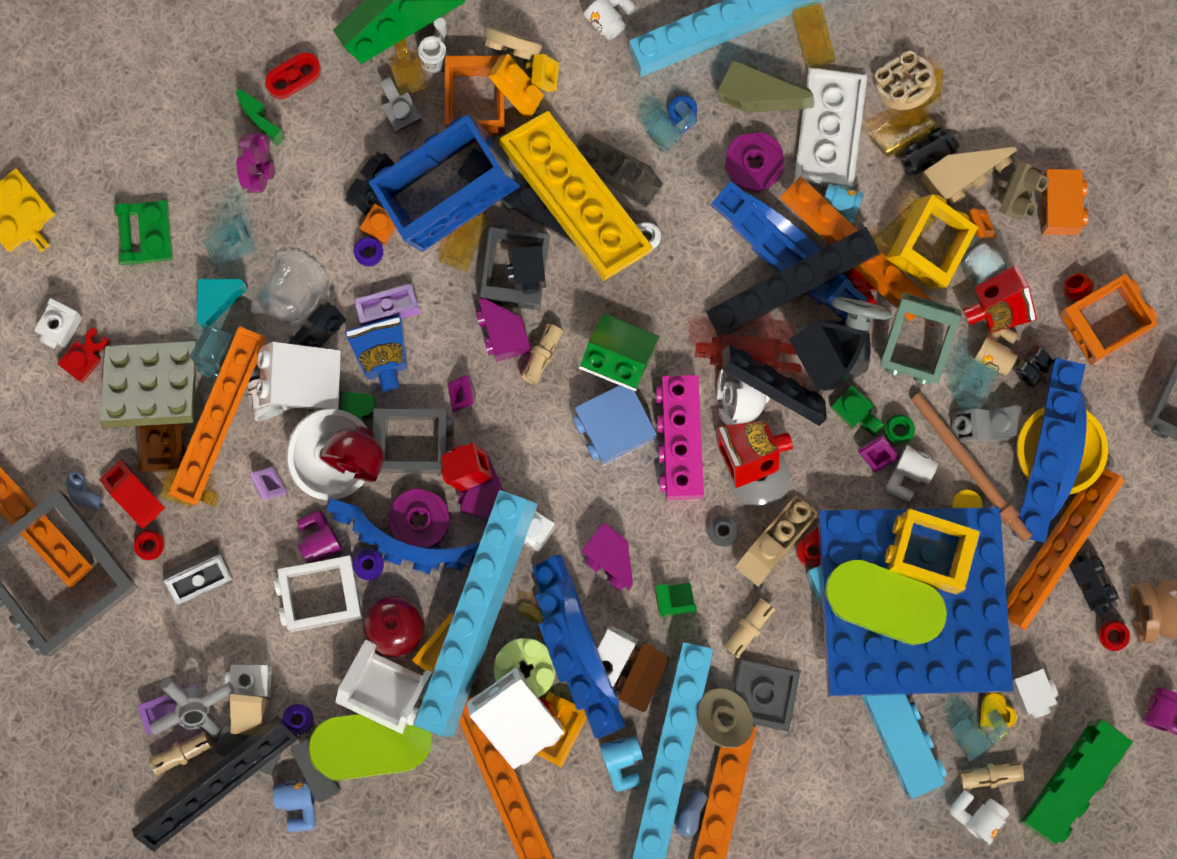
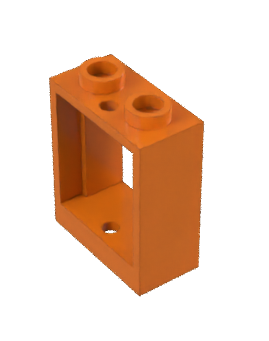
M445 56V129L449 128V124L454 120V77H488L500 56ZM498 87L497 120H475L485 128L490 137L498 136L499 133H505V95Z
M1127 274L1120 276L1065 308L1059 315L1091 366L1150 332L1158 325L1155 310L1150 304H1145L1140 296L1141 290L1134 279H1129ZM1117 290L1140 327L1103 348L1081 311Z

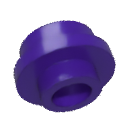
M364 237L355 244L354 257L362 266L372 267L382 260L384 255L383 246L376 238ZM365 249H374V254L371 257L364 256Z
M364 550L355 557L353 568L356 575L361 579L374 580L382 574L384 561L376 551ZM367 559L374 562L371 570L363 568V563Z
M302 704L291 705L285 710L282 717L296 731L297 735L307 733L314 721L311 710ZM295 714L303 716V722L300 725H294L292 722Z

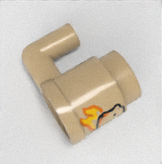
M1009 328L997 332H990L989 330L973 362L996 374L999 372L1007 376L1018 355L997 341L1001 337L1013 344L1018 333Z

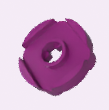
M756 132L755 134L740 135L733 140L727 150L726 173L729 179L742 190L754 193L763 192L774 186L783 173L784 156L781 145L776 139L766 133ZM749 156L751 158L759 156L762 166L760 168L749 167L750 162L747 158Z
M245 133L238 145V148H243L242 157H237L236 162L239 183L243 189H248L247 193H261L266 188L268 180H272L275 175L274 163L270 162L269 158L270 139L267 134Z
M423 489L408 490L396 498L390 510L389 528L394 538L400 542L430 549L439 544L449 530L450 516L448 508L438 495ZM415 512L428 516V519L424 521L425 526L421 528L418 525L412 526L411 521L414 520L413 514Z

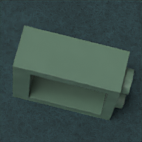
M902 292L881 356L880 366L884 367L887 373L895 376H902V373L914 376L913 379L921 384L930 385L931 382L939 384L961 318V309ZM906 312L948 325L934 370L891 357Z

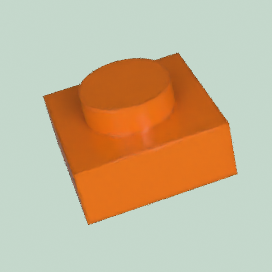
M374 204L359 229L364 234L376 238L381 244L386 246L396 227L386 210Z

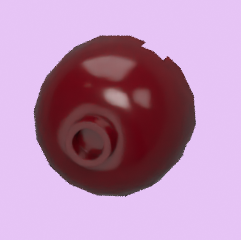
M357 426L356 429H342L332 435L322 451L321 459L338 472L344 474L345 471L355 473L353 477L355 479L375 482L382 470L384 451L380 443L373 438L374 433L371 430Z
M388 596L379 599L369 608L365 615L363 630L366 640L376 645L375 651L384 656L400 657L409 654L418 647L424 634L425 622L422 612L414 602L405 597Z

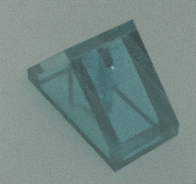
M241 214L235 215L204 240L214 268L257 252L248 226Z

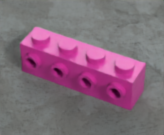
M699 375L662 376L661 385H656V403H662L663 415H657L658 433L664 434V444L658 445L659 463H665V474L660 475V493H666V500L703 499Z

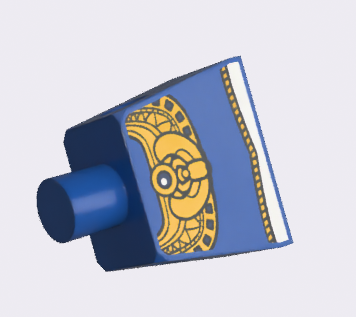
M397 316L345 331L346 337L367 380L379 377L383 392L398 389L400 385L396 372L408 369L404 326L401 317Z

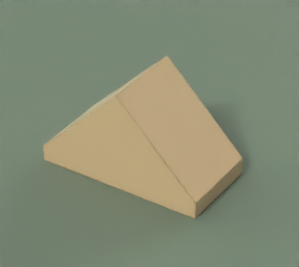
M231 694V733L253 735L266 723L270 700L263 697Z

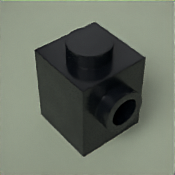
M542 246L511 249L513 264L507 265L509 283L515 282L516 291H522L523 294H535L540 292V288H546Z

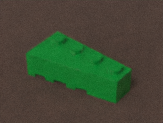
M1103 719L1089 722L1020 823L1050 845H1057L1058 842L1064 843L1073 830L1071 827L1077 817L1081 818L1090 806L1089 801L1093 795L1102 789L1108 779V775L1119 764L1134 741Z

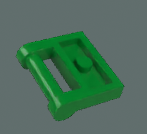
M167 200L114 205V215L118 216L121 251L118 254L119 265L173 260L169 204ZM138 215L141 252L138 253L132 252L130 216Z

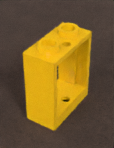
M932 194L918 198L886 259L932 291L947 288L978 226L970 221L968 215L955 211L948 206L947 201L941 196ZM930 213L958 232L940 268L912 249Z
M912 509L905 511L902 516L898 515L893 526V533L896 534L894 545H889L884 561L888 563L887 569L957 595L964 591L980 531ZM913 523L959 537L949 577L903 563Z

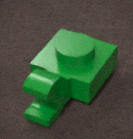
M853 386L831 406V409L852 429L859 423L873 437L883 429L884 424L869 413L874 405Z

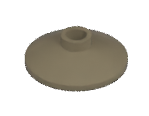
M713 689L703 695L697 706V721L703 734L711 742L723 748H736L744 744L751 736L753 730V717L747 703L738 694L728 689Z

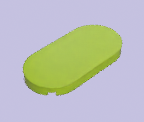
M862 560L844 562L831 572L826 581V599L837 617L902 643L918 645L929 642L940 634L946 623L947 611L945 602L933 587Z
M361 714L334 717L322 722L315 729L309 740L308 755L312 766L317 771L325 775V777L336 781L401 773L413 770L424 762L431 750L432 735L427 730L407 724L403 734Z

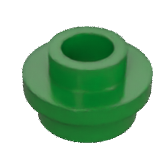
M898 414L887 420L884 433L891 443L903 445L913 438L915 426L909 417ZM894 426H903L904 434L897 435L894 432Z

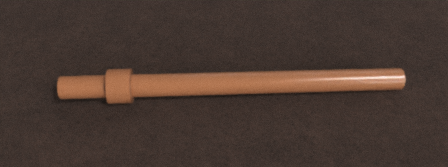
M921 392L916 394L911 401L995 508H1000L1002 522L1005 525L1009 524L1023 543L1030 539L1033 535L1018 517L1020 513L1013 505L1009 506Z

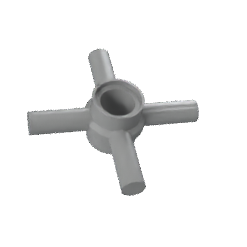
M165 678L160 686L177 702L175 711L149 725L151 732L157 735L180 722V725L186 729L203 727L214 738L220 737L222 728L208 715L209 706L235 693L233 684L227 682L204 694L201 689L195 687L182 690L170 678Z

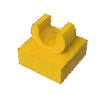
M545 54L534 55L533 62H528L525 67L532 71L531 83L546 92L557 91L559 63Z

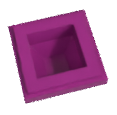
M469 375L447 383L453 412L474 405L476 391Z
M883 434L858 449V453L875 473L900 458L898 452Z

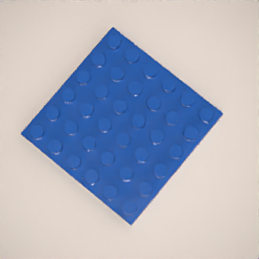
M1000 508L912 509L980 531L965 590L956 595L934 588L945 602L947 611L946 623L936 638L918 645L905 644L840 619L831 610L825 595V585L829 575L844 562L862 560L887 569L888 563L884 560L889 545H894L896 534L893 533L895 520L898 515L902 516L908 509L820 510L817 512L828 697L998 693L1013 691ZM913 523L903 563L949 577L959 537Z

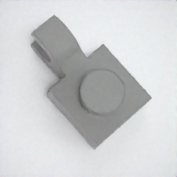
M390 77L379 82L388 100L386 104L382 105V109L395 133L422 120L408 92L400 96Z

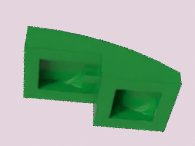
M238 89L236 95L248 119L261 134H267L270 142L278 147L283 141L284 135L280 128L264 119V116L267 114L264 104L243 90Z

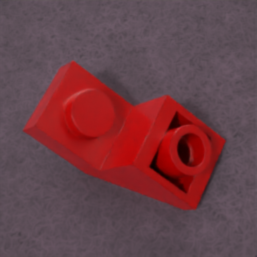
M122 459L99 479L112 498L143 529L165 509L155 493L138 479L129 465Z

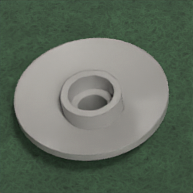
M779 456L780 469L777 472L766 476L764 481L756 480L739 488H735L729 474L730 486L734 495L742 503L750 507L765 508L774 505L783 498L789 487L790 474L787 464Z

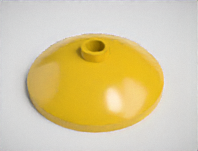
M1045 407L1034 412L1025 421L1017 439L1018 462L1028 480L1034 461ZM1087 410L1083 457L1070 494L1080 492L1091 486L1099 478L1107 462L1108 442L1105 431L1100 422Z

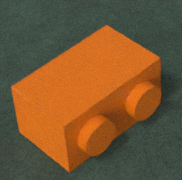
M1047 169L1044 175L1049 178L1046 190L1041 192L1042 235H1078L1084 226L1088 224V209L1083 206V197L1087 196L1088 184L1087 180L1083 179V170Z

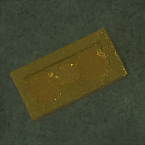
M821 4L792 10V18L806 69L835 62L836 57Z

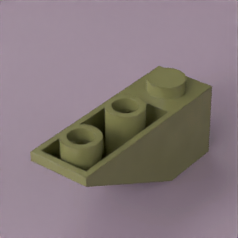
M732 61L717 91L720 102L746 113L813 108L815 105L814 94L808 87L798 83L794 86L785 82L781 76L775 73L765 74L760 72L754 65L748 62L738 63Z

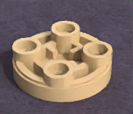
M486 27L483 35L484 39H486L485 46L500 51H506L507 47L514 49L513 55L521 58L534 59V55L541 52V43L506 31Z
M913 51L904 52L900 57L893 59L875 73L879 97L884 104L893 109L907 110L923 104L930 98L936 87V76L933 67L927 60L917 56Z

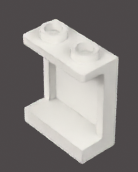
M271 342L262 346L257 358V364L260 368V380L256 386L259 406L279 405L314 409L315 411L338 409L341 350Z
M365 640L338 688L335 703L403 734L407 724L413 726L420 710L417 706L420 700L424 699L432 672L426 670L422 676L375 654L376 645Z
M517 667L467 702L470 717L513 769L519 765L529 763L537 752L544 747L554 745L560 739V736L564 734L559 719L552 716L528 686L524 675Z

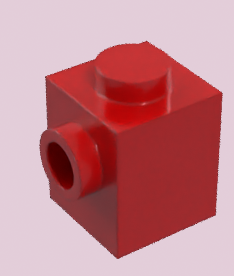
M474 443L456 446L451 449V452L441 456L443 465L441 475L447 485L454 487L460 492L493 479L487 452Z

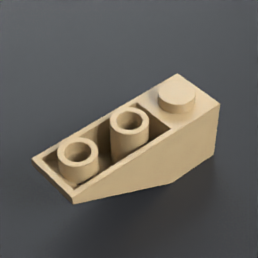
M1015 147L947 155L925 170L920 180L931 195L941 196L947 203L949 202L953 206L966 196L964 191L972 186L978 189L990 179L988 177L990 173L996 169L1001 173L1014 163L1012 158L1017 149Z
M796 494L749 548L735 568L759 587L815 520L817 511Z

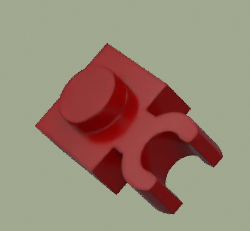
M91 328L86 333V342L83 346L75 341L57 363L58 366L82 384L101 362L95 354L98 351L105 350V346L110 344V340L107 337H104L98 344L93 342L94 336L98 333L95 328Z

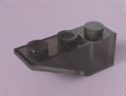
M585 134L576 146L603 182L644 207L648 206L663 185L650 165L588 134Z

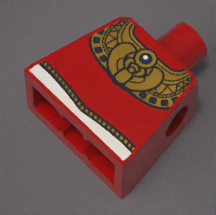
M1018 264L977 285L974 290L978 303L962 309L968 325L985 320L990 332L1001 331L1037 320L1029 284Z
M764 421L717 427L718 449L735 488L742 487L777 472L780 469L779 453L793 450L790 434L786 432L772 436L767 423Z

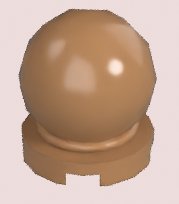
M1172 578L1162 581L1154 589L1147 581L1132 584L1130 606L1136 605L1138 620L1132 621L1138 641L1154 643L1157 641L1159 634L1167 639L1177 640V579Z

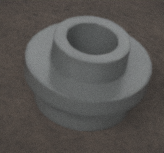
M719 516L709 524L708 536L715 545L726 547L737 539L738 526L732 518ZM726 526L729 529V534L727 536L719 535L718 527Z

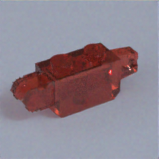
M720 334V337H712L711 343L696 342L694 356L710 359L709 365L716 366L717 370L723 369L722 351L729 344L739 350L747 351L753 358L763 364L771 365L777 372L800 373L802 370L800 364L779 362V354L797 355L792 344L780 343L781 340Z

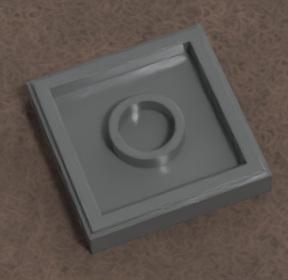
M740 658L733 692L738 694L749 706L753 717V725L789 732L801 671Z

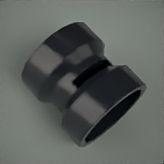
M1034 345L1027 352V357L1024 360H1019L1013 366V370L1027 385L1035 387L1041 381V376L1052 370L1054 360L1045 350Z

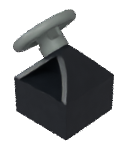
M836 297L832 300V305L837 309L848 312L846 321L841 319L820 320L789 338L817 392L838 389L868 371L871 355L870 334L868 332L871 318L887 320L892 316L890 310L860 300Z

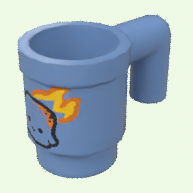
M306 780L283 781L282 784H274L273 798L276 809H285V811L302 809L303 818L287 820L288 832L314 829L316 826L315 797Z

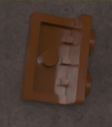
M184 423L135 426L138 472H174L179 469L186 452L185 446L182 445L181 436Z
M645 642L641 648L635 646L628 661L633 667L628 676L622 674L615 689L616 692L620 693L618 701L641 712H645L670 657L655 650L654 646Z

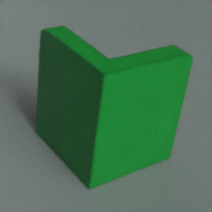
M691 583L655 586L660 618L696 613L697 607L694 603Z

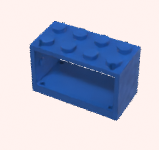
M469 115L465 117L460 116L451 121L449 128L441 133L429 136L424 141V145L416 150L404 153L399 158V162L392 167L381 169L375 174V178L369 182L404 242L421 252H424L520 187V184L485 128ZM477 140L493 168L411 223L409 215L401 207L395 196Z

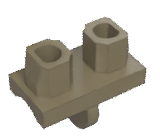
M1020 161L1016 171L1011 172L1008 182L1000 179L997 185L1005 188L1000 198L1003 202L999 211L1018 220H1022V217L1034 218L1038 207L1037 203L1030 201L1034 190L1040 192L1046 190L1049 178L1041 173L1042 170Z

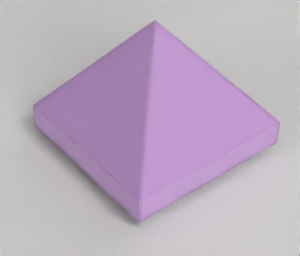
M273 466L254 471L250 474L255 490L263 500L287 493Z

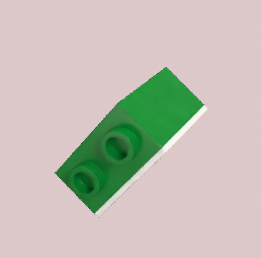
M604 313L588 341L579 369L636 391L651 362L660 336Z

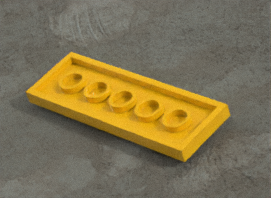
M549 111L544 112L500 138L499 145L603 281L651 253L653 246Z

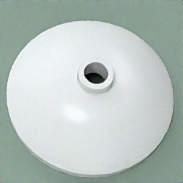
M323 409L309 414L296 425L287 443L286 464L292 480L303 492L322 500H336L351 495L364 484L365 481L353 478L355 473L345 471L343 474L324 463L320 456V450L325 447L330 437L337 431L348 428L356 429L357 426L367 428L359 418L343 410Z

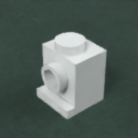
M50 298L47 303L48 307L34 332L40 336L38 341L52 349L59 345L66 349L83 317L77 311ZM54 320H58V327L50 329Z
M535 511L524 544L539 553L554 531L555 523Z

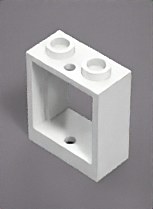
M345 556L277 569L279 577L274 578V585L277 596L282 595L284 607L279 608L282 626L287 625V629L290 632L363 619L357 578L353 568V558ZM340 568L347 611L296 620L289 577Z

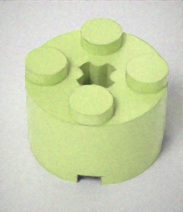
M528 638L516 639L506 644L499 651L495 659V680L498 681L516 667L520 670V664L526 663L527 666L534 667L530 671L531 677L525 679L526 683L538 698L544 697L552 688L556 678V671L547 647L537 640Z

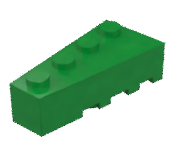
M364 0L333 31L342 46L363 64L464 4L466 1Z

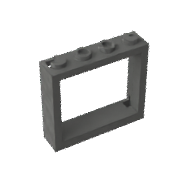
M60 490L54 492L0 535V550L56 507L118 587L47 641L0 581V607L5 605L12 614L8 617L11 623L19 631L24 629L31 638L27 642L37 655L43 654L47 657L53 656L139 588L66 494Z

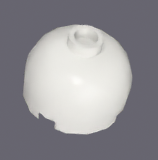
M723 369L720 370L717 380L716 398L717 400H722L723 409H718L722 422L726 425L748 423L756 419L764 409L765 403H768L770 397L723 371Z

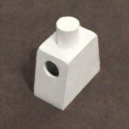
M613 625L607 630L597 649L602 663L606 660L613 665L611 671H606L612 687L618 681L639 639Z

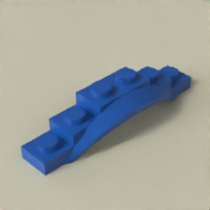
M732 181L727 184L710 204L713 209L732 224L731 228L753 246L751 250L778 273L822 250L785 217L753 195L743 192ZM845 274L807 293L818 304L827 306L843 321H846L848 312L835 308L832 305L834 298L843 297L864 302L868 300L853 287L851 280Z
M1054 358L1037 448L1022 506H1020V515L1018 516L1033 535L1030 540L1045 543L1050 521L1056 516L1068 498L1081 465L1087 427L1086 405L1081 389L1086 364Z
M330 499L327 511L334 515L332 520L346 525H350L351 520L355 521L352 531L359 535L358 541L370 545L377 543L379 545L378 552L384 555L383 561L401 566L402 561L413 564V570L424 574H430L431 570L438 572L440 564L445 562V567L462 572L464 567L471 569L480 543L475 542L453 549H428L412 546L383 533L367 519L360 507Z
M554 555L532 567L541 591L540 594L535 596L544 622L539 624V628L559 682H567L576 709L584 710L594 738H602L625 727L618 708L619 701L590 632L573 577L568 573L562 555Z

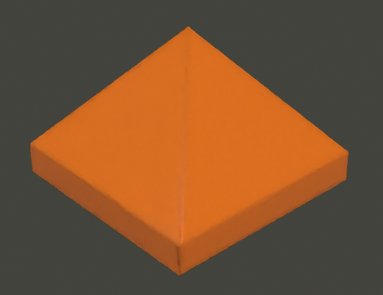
M976 208L970 210V221L978 226L975 236L995 238L996 233L988 211Z

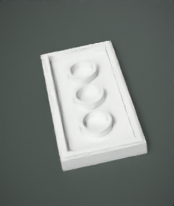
M809 67L806 87L814 94L815 105L813 108L803 109L794 182L802 176L810 185L828 187L831 184L837 187L841 185L853 189L867 75Z

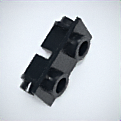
M943 126L935 128L927 133L928 138L923 141H913L903 146V152L895 157L906 162L903 165V169L907 175H916L933 165L928 156L932 153L935 161L939 162L947 155L956 153V149L960 147L959 142L955 137H950L956 133V130L944 128Z
M376 152L375 155H371L360 172L363 176L367 177L365 182L356 178L345 193L346 198L344 201L352 207L356 206L365 216L378 200L369 182L375 178V174L381 169L392 167L395 164L386 153L382 155Z
M327 301L324 305L320 304L307 318L313 326L309 329L302 324L288 337L290 341L287 344L320 348L340 329L346 319L334 305Z
M1089 551L1084 553L1086 560L1083 561L1081 556H1078L1071 561L1072 566L1069 568L1079 587L1090 582L1092 588L1083 591L1082 594L1090 611H1094L1096 616L1108 611L1105 606L1109 604L1111 609L1117 607L1116 600L1119 599V595L1111 582L1107 584L1102 574L1105 571V567L1098 555L1093 556L1092 552Z

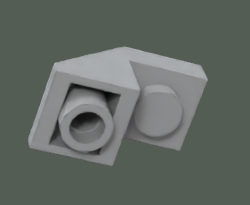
M1010 406L994 410L974 408L951 413L952 433L960 443L1002 441L1018 438L1023 426L1022 407Z

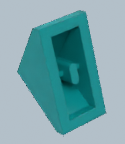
M198 279L197 322L205 331L249 290L241 279Z

